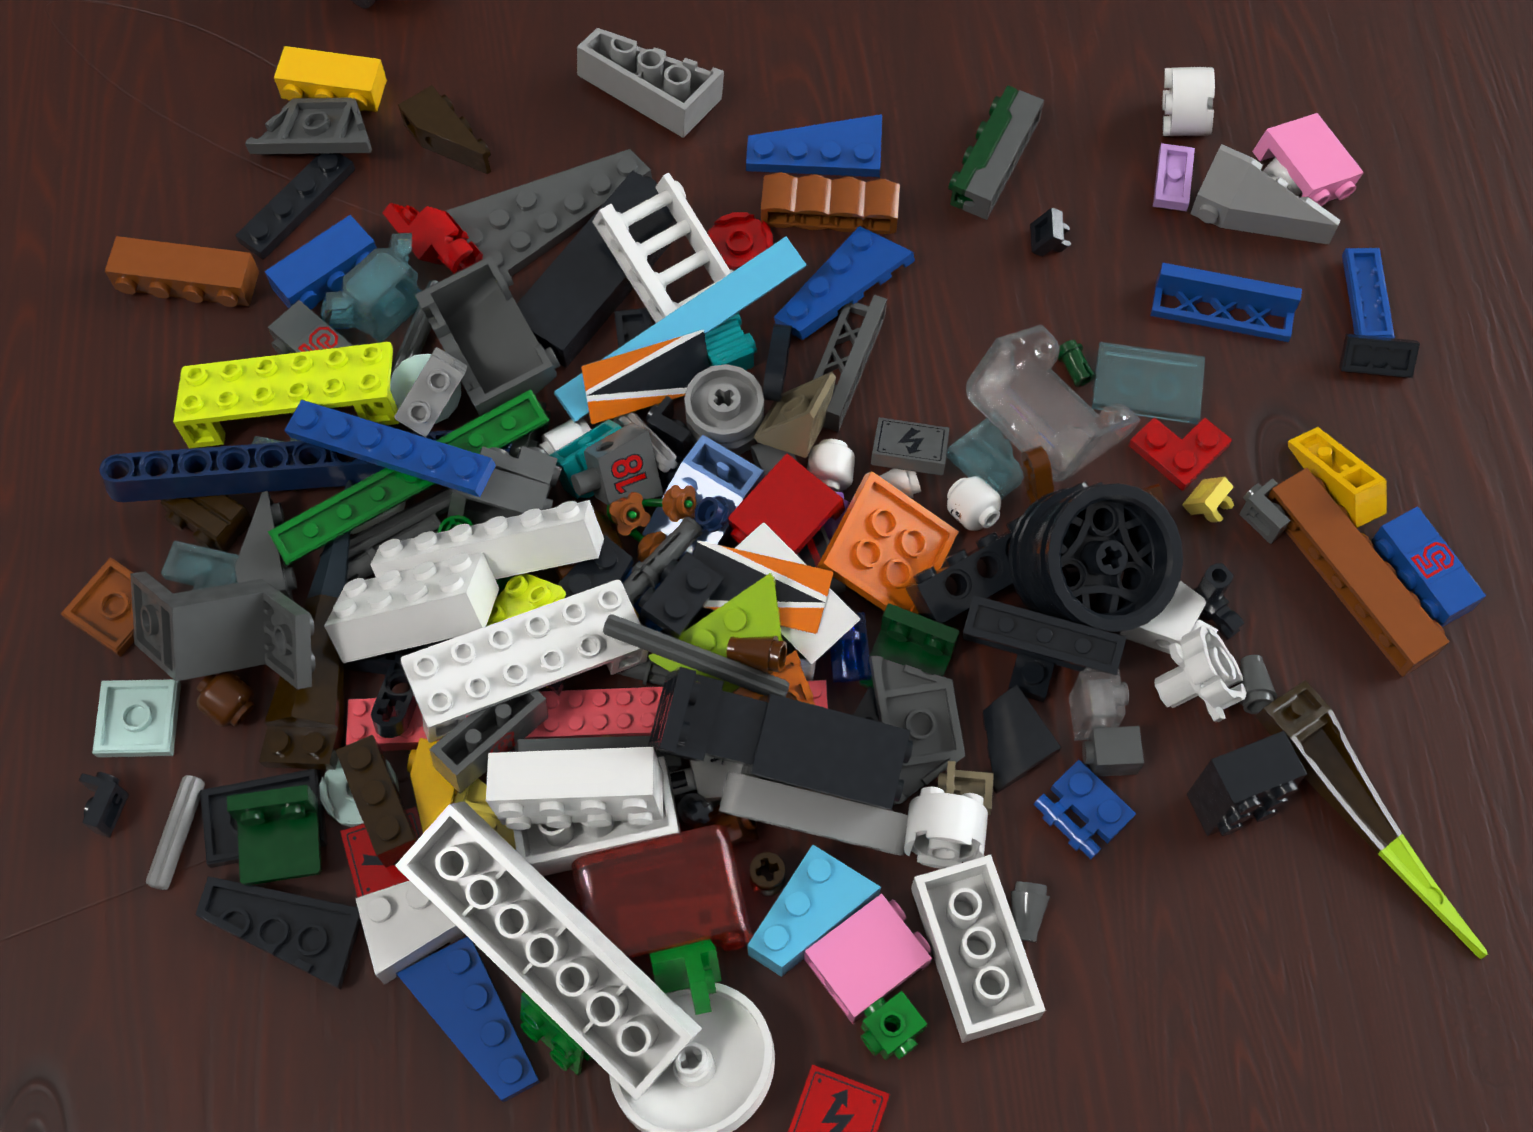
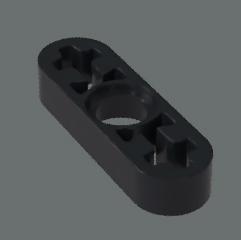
M774 324L763 385L764 400L781 402L791 345V325Z

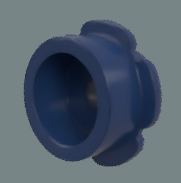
M705 497L698 503L695 509V520L703 530L716 532L725 526L729 517V508L726 506V501L721 497Z

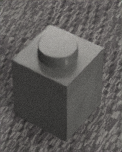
M1140 727L1093 728L1087 741H1083L1082 744L1084 764H1090V770L1097 777L1137 775L1144 764Z

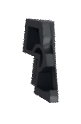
M1018 685L1005 692L983 710V724L988 740V759L991 761L992 773H994L993 789L996 794L1026 776L1027 771L1060 751L1061 746Z

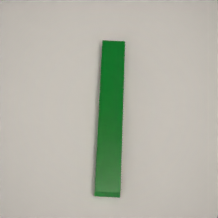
M530 389L436 441L479 454L482 446L502 449L549 423V419ZM384 468L268 531V534L288 566L436 485V483Z

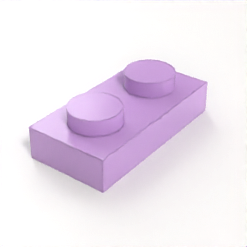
M1161 143L1158 154L1153 207L1187 211L1190 201L1195 148Z

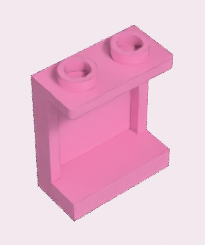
M1318 113L1268 128L1252 151L1259 161L1276 157L1302 191L1301 197H1309L1320 206H1323L1328 201L1337 198L1343 200L1350 196L1356 190L1355 184L1364 173Z
M882 893L804 952V960L852 1024L865 1015L863 1012L875 1001L885 997L920 969L924 970L927 968L932 959L928 954L932 949L926 939L918 931L914 934L904 923L907 917L902 908L893 899L888 902Z

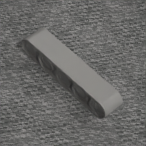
M728 772L719 812L900 856L905 854L904 844L908 815L733 772Z

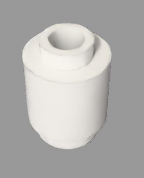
M583 418L575 423L570 419L541 435L542 443L539 444V448L545 450L550 455L587 433L591 428Z

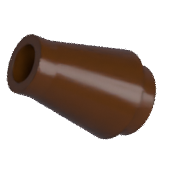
M732 636L727 645L726 655L728 659L771 675L773 671L782 672L787 656V643L778 640L777 636L743 638Z

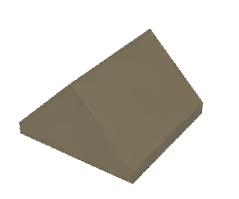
M833 372L783 393L781 402L774 401L754 435L755 440L758 443L807 458L826 422V410L831 401L836 380Z

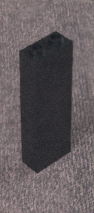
M632 170L599 210L612 204L615 211L622 214L659 194L655 188L657 182L649 176L643 177ZM665 206L628 226V231L634 241L641 244L677 224L668 207ZM598 211L517 303L538 343L542 345L544 350L551 347L559 364L565 368L569 366L634 288L592 222ZM671 243L647 256V262L650 267L655 264Z

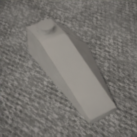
M1221 144L1197 194L1191 215L1198 217L1205 223H1212L1225 229L1329 245L1341 221L1309 197L1299 198L1287 189L1288 182L1281 177L1275 181L1261 171L1263 164L1256 159Z

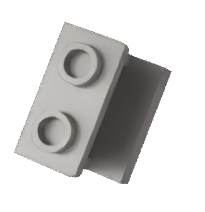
M436 347L395 414V419L426 438L463 378L468 365Z

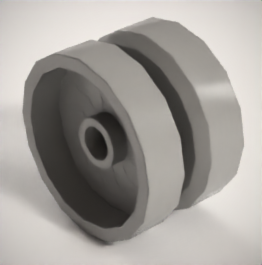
M727 364L710 366L697 373L688 384L684 397L686 423L689 431H691L693 443L696 444L700 437L705 435L738 456L750 450L751 446L757 442L754 435L764 420V397L761 385L754 375L743 368Z

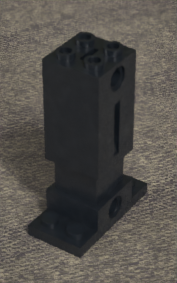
M679 667L666 675L647 746L654 747L656 753L668 754L691 761H704L705 755L742 764V774L877 808L892 809L893 802H899L904 787V780L899 779L902 765L909 762L913 750V741L909 740L911 730L774 694L761 696L757 700L722 690L724 681L698 675L695 670Z

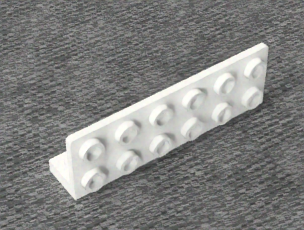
M620 580L611 581L401 657V665L422 714L423 730L428 742L431 743L442 739L470 714L606 664L610 674L613 675L645 663L648 651L603 633L604 624L610 614L640 624Z

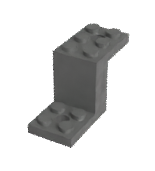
M146 571L130 574L135 645L175 681L266 664L296 689L312 687V672L315 671L316 666L315 658L311 651V636L314 634L313 618L308 611L265 580L257 579L172 593Z

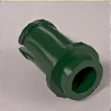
M1069 340L1057 348V360L1064 363L1075 387L1084 386L1091 382L1096 375L1082 353V344H1077L1076 340Z

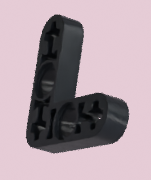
M423 645L386 653L379 659L364 658L344 663V669L386 675L371 712L375 731L382 737L394 738L400 736L409 727L417 706L412 689L410 688L407 692L399 694L394 693L392 689L397 684L409 683L401 665V657L422 650ZM392 706H395V712L397 717H391L393 712Z

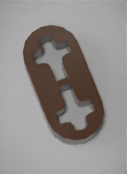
M1042 446L1023 451L1021 454L1025 491L1030 505L1043 495L1054 491L1051 463Z

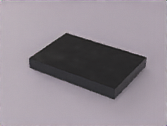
M318 769L302 770L200 790L207 866L215 868L239 863L238 824L227 812V796L308 785L318 798L320 847L327 846L324 808L320 800L319 785L321 781Z

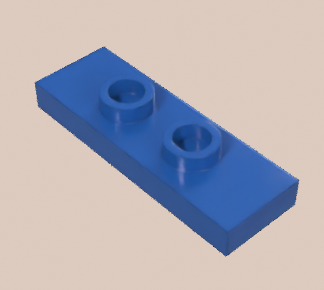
M1345 248L1342 258L1354 334L1395 338L1380 248Z

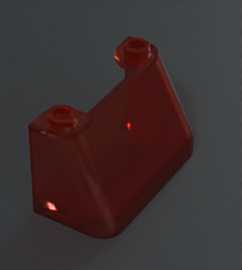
M723 825L705 826L587 854L577 858L571 864L580 912L632 962L633 957L712 939L715 946L722 947L725 951H734L744 947L753 937L729 830Z

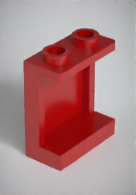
M786 453L729 515L728 522L732 529L730 535L740 544L757 527L765 523L797 555L831 517L835 521L845 511V506L840 495Z

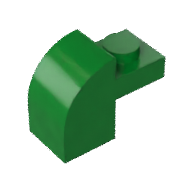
M678 931L647 937L655 984L664 993L690 988L695 1015L712 1012L709 995L717 993L715 982L722 981L717 952L712 941L704 935L689 931Z

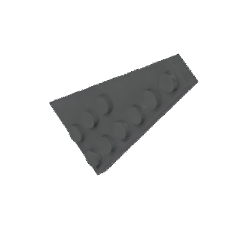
M631 149L446 210V212L452 216L463 231H466L469 237L467 243L473 241L483 254L482 260L492 256L497 267L499 268L504 265L512 277L586 225L632 170L643 177L649 176L652 178L651 169Z

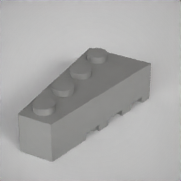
M596 28L577 46L578 76L682 138L722 99L723 70L713 67L711 71L697 67L698 62L684 58L682 62L667 57L664 50L656 47L653 49L638 47L637 41L600 28Z

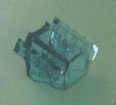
M412 233L392 234L388 248L374 249L350 272L343 276L340 292H326L325 300L322 302L320 318L333 329L356 328L369 334L379 343L383 342L417 310L419 305L415 294L423 291L417 285L418 273L408 264V260H410L408 255L412 251Z

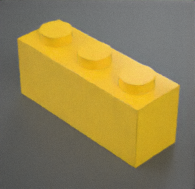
M284 46L274 76L282 99L291 101L293 98L351 97L356 99L360 111L375 112L378 111L387 81L381 59Z

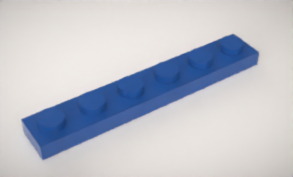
M305 400L300 401L284 430L290 438L477 497L481 496L496 466L490 457Z

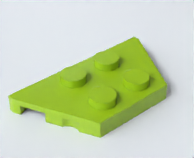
M769 573L685 630L679 637V640L726 658L727 645L732 636L738 638L777 636L778 640L783 641L775 588L776 581L773 574ZM654 653L648 656L652 662L670 672L679 667L695 670L698 675L724 681ZM724 681L722 690L733 693L740 686Z

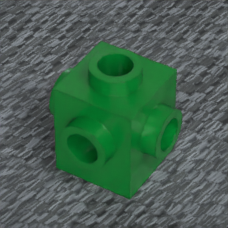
M901 991L888 1002L883 997L878 999L863 1012L867 1018L862 1021L861 1028L864 1033L860 1037L874 1056L880 1053L887 1061L895 1054L900 1060L918 1045L915 1038L925 1031L927 1023L903 991ZM892 1025L897 1031L890 1032L885 1026Z

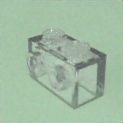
M1088 668L1080 671L1069 695L1074 741L1087 740L1093 728L1119 727L1126 714L1124 705H1128L1129 702L1128 686L1126 682H1121L1119 669L1116 676Z

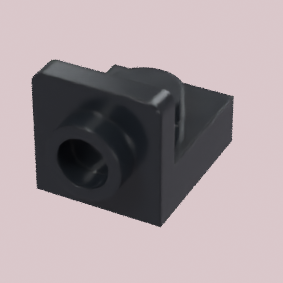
M666 396L659 405L655 404L649 410L646 417L647 426L674 454L685 458L692 449L691 431L681 421L672 419L674 416L673 399Z
M97 772L94 777L82 773L78 781L90 791L96 792L85 805L82 823L94 833L110 838L129 794L118 785L120 780L112 775Z

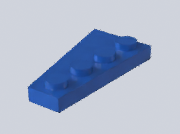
M882 114L749 135L746 171L880 177Z
M468 936L396 973L502 1102L540 1083L473 941Z

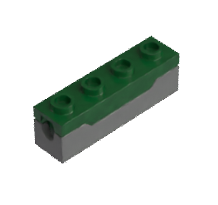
M1008 85L1001 97L996 96L989 110L990 118L988 122L984 120L981 122L975 139L977 142L975 146H968L962 160V165L964 166L961 172L955 171L950 180L948 190L952 191L951 206L959 209L962 208L964 211L986 220L989 218L1040 121L1044 99L1021 90L1018 91L1016 88Z

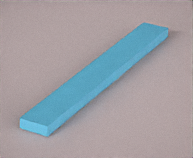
M786 236L603 359L700 330H704L706 335L804 269L806 263ZM582 373L554 391V395L574 423L589 414Z

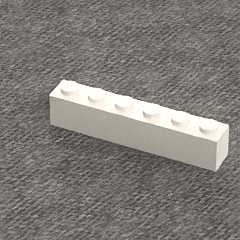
M590 500L578 503L567 501L555 508L546 510L530 509L521 515L509 518L498 516L481 524L471 526L469 524H460L448 531L439 533L428 531L419 534L415 538L401 541L399 539H391L379 545L370 565L375 576L380 577L383 573L390 570H398L400 572L413 569L419 564L428 561L433 563L446 561L461 553L471 555L483 552L494 578L500 579L599 558L604 537Z

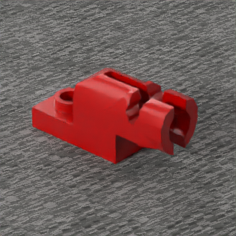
M389 203L382 212L419 260L439 265L443 263L455 274L456 271L458 273L481 261L483 258L482 252L473 241L467 243L469 237L466 231H463L446 211L427 206L418 212L410 205L404 207Z

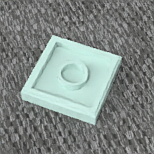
M174 679L102 681L92 754L96 757L173 756L181 683Z

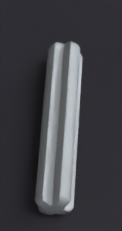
M635 412L613 419L622 428L634 422L647 429L650 433L655 460L659 470L668 472L671 468H676L678 463L675 461L676 455Z
M185 775L182 778L146 878V884L152 888L167 890L170 886L201 798L200 790H203L205 782L198 777Z

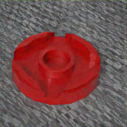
M732 212L721 216L707 232L728 268L733 271L773 245V234L768 224L763 220L761 223L759 219L754 218L753 214L747 212Z

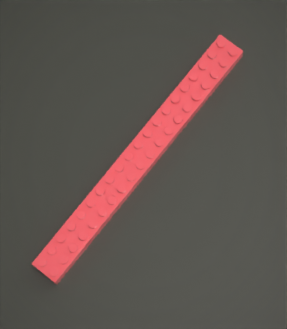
M826 680L808 681L815 705L828 708ZM663 687L561 691L560 695H557L554 691H542L540 693L546 698L548 718L524 739L602 737L603 735L614 737L650 736ZM376 698L348 699L346 746L373 734L382 751L417 750L419 739H427L423 730V718L418 704L407 730L400 736L385 738L376 733L371 718ZM392 706L393 712L391 717H397L395 712V706Z

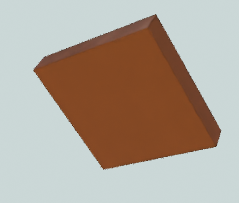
M110 557L61 612V615L64 619L121 657L134 643L130 574L133 572Z

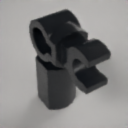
M1216 563L1206 570L1194 591L1207 601L1201 614L1208 621L1212 619L1220 633L1228 640L1240 631L1239 628L1244 625V621L1235 611L1228 607L1230 602L1224 596L1234 575L1223 563Z

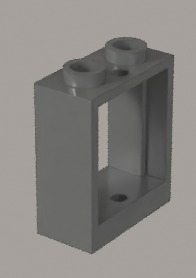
M494 468L480 497L455 489L452 490L447 518L454 515L465 516L471 520L473 525L485 523L489 519L498 516L505 518L518 516L530 509H550L553 500L546 498L550 485Z

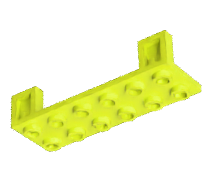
M381 342L184 366L181 370L173 423L189 449L224 445L226 433L219 421L294 413L301 400L327 408L354 406L360 418L383 425L399 424V421L395 419L398 407L390 391L393 356L391 342Z

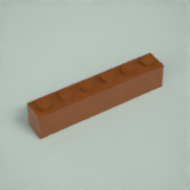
M1305 468L1271 489L1267 498L1271 502L1278 504L1284 510L1285 515L1291 520L1284 531L1402 677L1437 656L1450 641L1447 639L1442 626L1428 616L1421 607L1418 597L1413 592L1407 590L1401 583L1392 565L1383 561L1378 555L1369 537L1364 533H1360L1355 527L1346 509L1332 499L1320 478L1314 476L1308 468Z

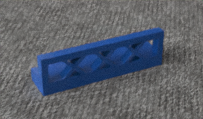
M1162 263L1155 284L1150 316L1289 342L1292 334L1294 313L1301 301L1302 289ZM1162 294L1176 297L1182 305L1175 309L1160 306ZM1200 302L1210 303L1216 312L1211 315L1201 314L1194 305ZM1235 308L1243 309L1251 318L1245 322L1237 321L1229 312ZM1269 315L1285 317L1283 329L1270 327L1264 318Z

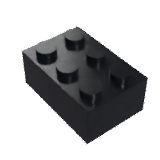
M1282 731L1211 759L1186 795L1206 835L1209 836L1220 831L1222 836H1227L1243 828L1242 822L1255 817L1257 822H1262L1278 814L1277 808L1285 805L1288 802L1287 797L1299 790L1297 785L1307 773L1285 731Z

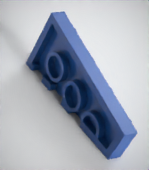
M859 226L774 316L775 323L791 325L792 335L804 340L838 316L837 310L849 303L855 304L864 297V291L876 283L882 285L892 278L891 272L901 265L906 268L915 261L914 253Z

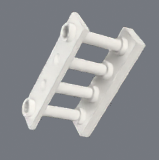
M670 173L663 175L655 187L659 194L622 214L616 212L612 204H609L600 209L592 221L655 323L733 272V270L728 268L687 202L682 185L678 181H674ZM667 206L677 224L641 244L635 242L628 231V226ZM685 235L696 253L661 273L654 272L647 262V256ZM704 265L715 283L679 303L672 302L665 291L666 286Z

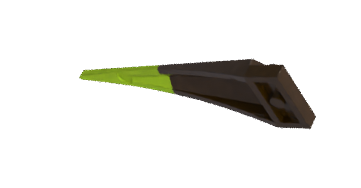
M1306 680L1265 706L1255 717L1271 735L1285 731L1307 773L1304 778L1479 959L1488 955L1485 947L1438 887L1398 828L1361 766L1331 707Z

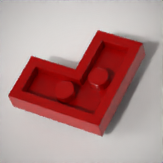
M1154 417L1130 440L1128 446L1180 490L1184 491L1230 446L1232 439L1207 418L1201 420L1183 439H1180Z

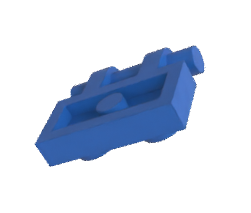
M1080 760L1071 766L1052 785L1050 790L1060 798L1058 802L1054 804L1045 794H1042L1033 804L1044 814L1042 819L1050 827L1055 825L1070 839L1068 844L1076 852L1080 849L1090 860L1102 849L1091 839L1092 836L1097 833L1108 844L1136 815L1122 799ZM1071 809L1086 825L1080 828L1065 813Z

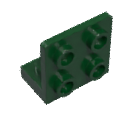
M888 603L883 614L880 633L869 657L877 655L901 665L921 669V671L932 675L944 676L955 650L960 631ZM868 658L859 679V684L865 688H869V686L874 688Z
M308 785L227 796V812L238 824L240 882L243 885L321 874L318 798Z

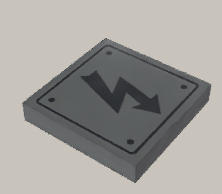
M879 417L871 464L874 466L943 475L949 428Z

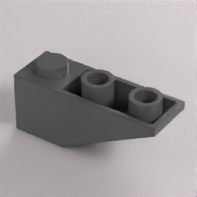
M265 491L260 496L235 565L237 582L263 579L294 601L292 590L297 589L295 573L292 567H287L268 534V531L285 523L283 508L280 502L274 503L269 492Z

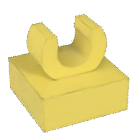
M1226 477L1203 479L1182 505L1190 515L1204 514L1209 522H1221L1223 517L1218 513L1217 507L1220 506L1222 509L1233 508L1234 503L1227 496L1233 489V485Z

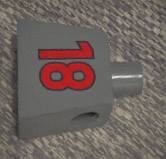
M634 422L587 447L584 451V456L588 469L571 476L572 485L577 495L581 496L593 491L595 497L606 505H610L613 501H617L620 498L628 497L631 492L641 494L643 500L663 495L650 433L647 429Z

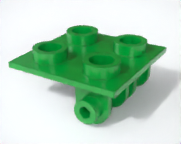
M525 992L521 994L520 1020L523 1023L520 1026L524 1033L537 1043L541 1040L552 1050L549 1053L551 1058L561 1069L567 1071L570 1068L576 1075H579L583 1058L590 1061L592 1057Z

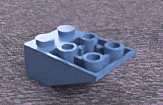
M702 435L680 464L667 490L673 485H678L682 489L687 485H691L696 492V507L705 497H721L726 501L730 515L764 478V470ZM657 507L642 535L646 536L649 533L661 531L667 537L678 527L683 519H680L678 522H672L665 515L663 507ZM727 521L725 526L716 532H708L702 529L703 534L686 549L679 559L686 552L693 555L698 540L723 546L731 536L732 529L729 522Z

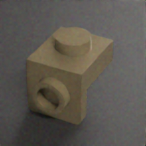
M948 761L947 772L939 773L938 788L950 794L974 793L984 798L983 806L987 809L988 815H991L994 773L955 770L956 761Z

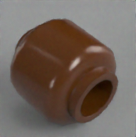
M231 671L219 673L217 676L215 674L207 675L196 688L200 692L196 702L197 708L220 727H227L231 724L234 727L238 726L248 717L256 705L253 702L254 690Z

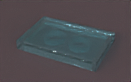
M1100 342L1097 352L1096 377L1094 379L1091 409L1198 424L1201 415L1205 357Z

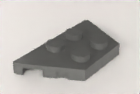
M351 97L293 98L282 108L279 114L273 116L265 123L267 131L259 139L250 137L245 143L249 154L371 153L372 151L356 99Z
M876 655L869 657L879 721L911 730L909 740L913 741L910 760L907 764L903 763L899 779L904 780L903 792L899 802H893V804H901L924 785L937 778L939 773L945 771L948 761H956L957 763L964 758V744L952 679L936 674L932 675L921 671V669L901 665Z

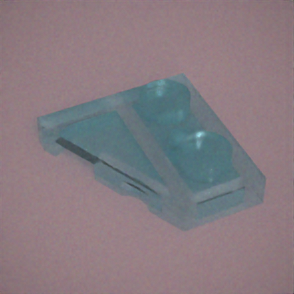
M994 412L948 447L946 457L968 477L976 476L982 478L998 492L1002 500L1022 483L1024 476L1019 462L1013 457V448L1009 439H1004L999 428L1001 420Z

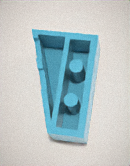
M812 845L748 943V956L782 977L804 959L806 949L879 896L881 887L820 848Z

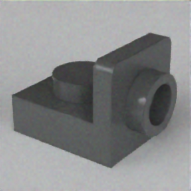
M1273 478L1264 486L1257 483L1244 495L1243 499L1246 503L1239 514L1270 544L1282 535L1291 521L1278 504L1271 502L1267 498L1271 489L1278 485Z

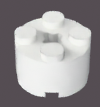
M1165 68L1164 88H1169V90H1163L1162 111L1165 110V115L1169 116H1163V136L1211 135L1214 110H1212L1215 95L1214 68Z
M938 787L922 788L920 796L915 797L909 803L904 844L905 854L910 856L912 851L918 855V863L939 869L984 857L988 811L983 806L984 798L974 793H964L962 795L945 793Z

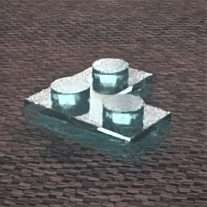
M174 541L161 574L166 580L193 585V590L238 583L235 565L239 555Z

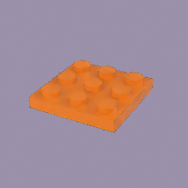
M871 471L864 475L818 567L833 571L834 578L883 611L886 610L888 603L918 614L906 588L916 583L913 576L932 566H934L936 571L941 569L959 531Z

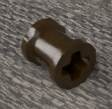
M765 852L757 855L751 861L749 868L750 885L753 890L765 897L778 894L785 883V864L782 859L774 853ZM768 868L769 872L774 874L772 881H766V878L761 876L762 869Z

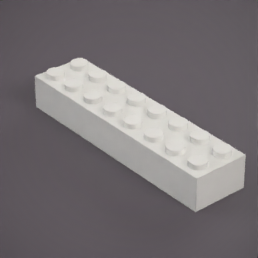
M465 801L449 804L395 865L635 1100L648 1090L702 1029Z

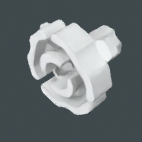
M1201 626L1183 635L1180 645L1176 642L1169 645L1171 658L1179 666L1154 680L1155 688L1162 702L1167 708L1170 706L1174 708L1199 696L1205 701L1213 721L1220 722L1226 719L1223 709L1244 700L1247 692L1242 683L1229 689V687L1243 681V675L1236 660L1230 654L1220 636L1211 627L1206 629L1204 626Z

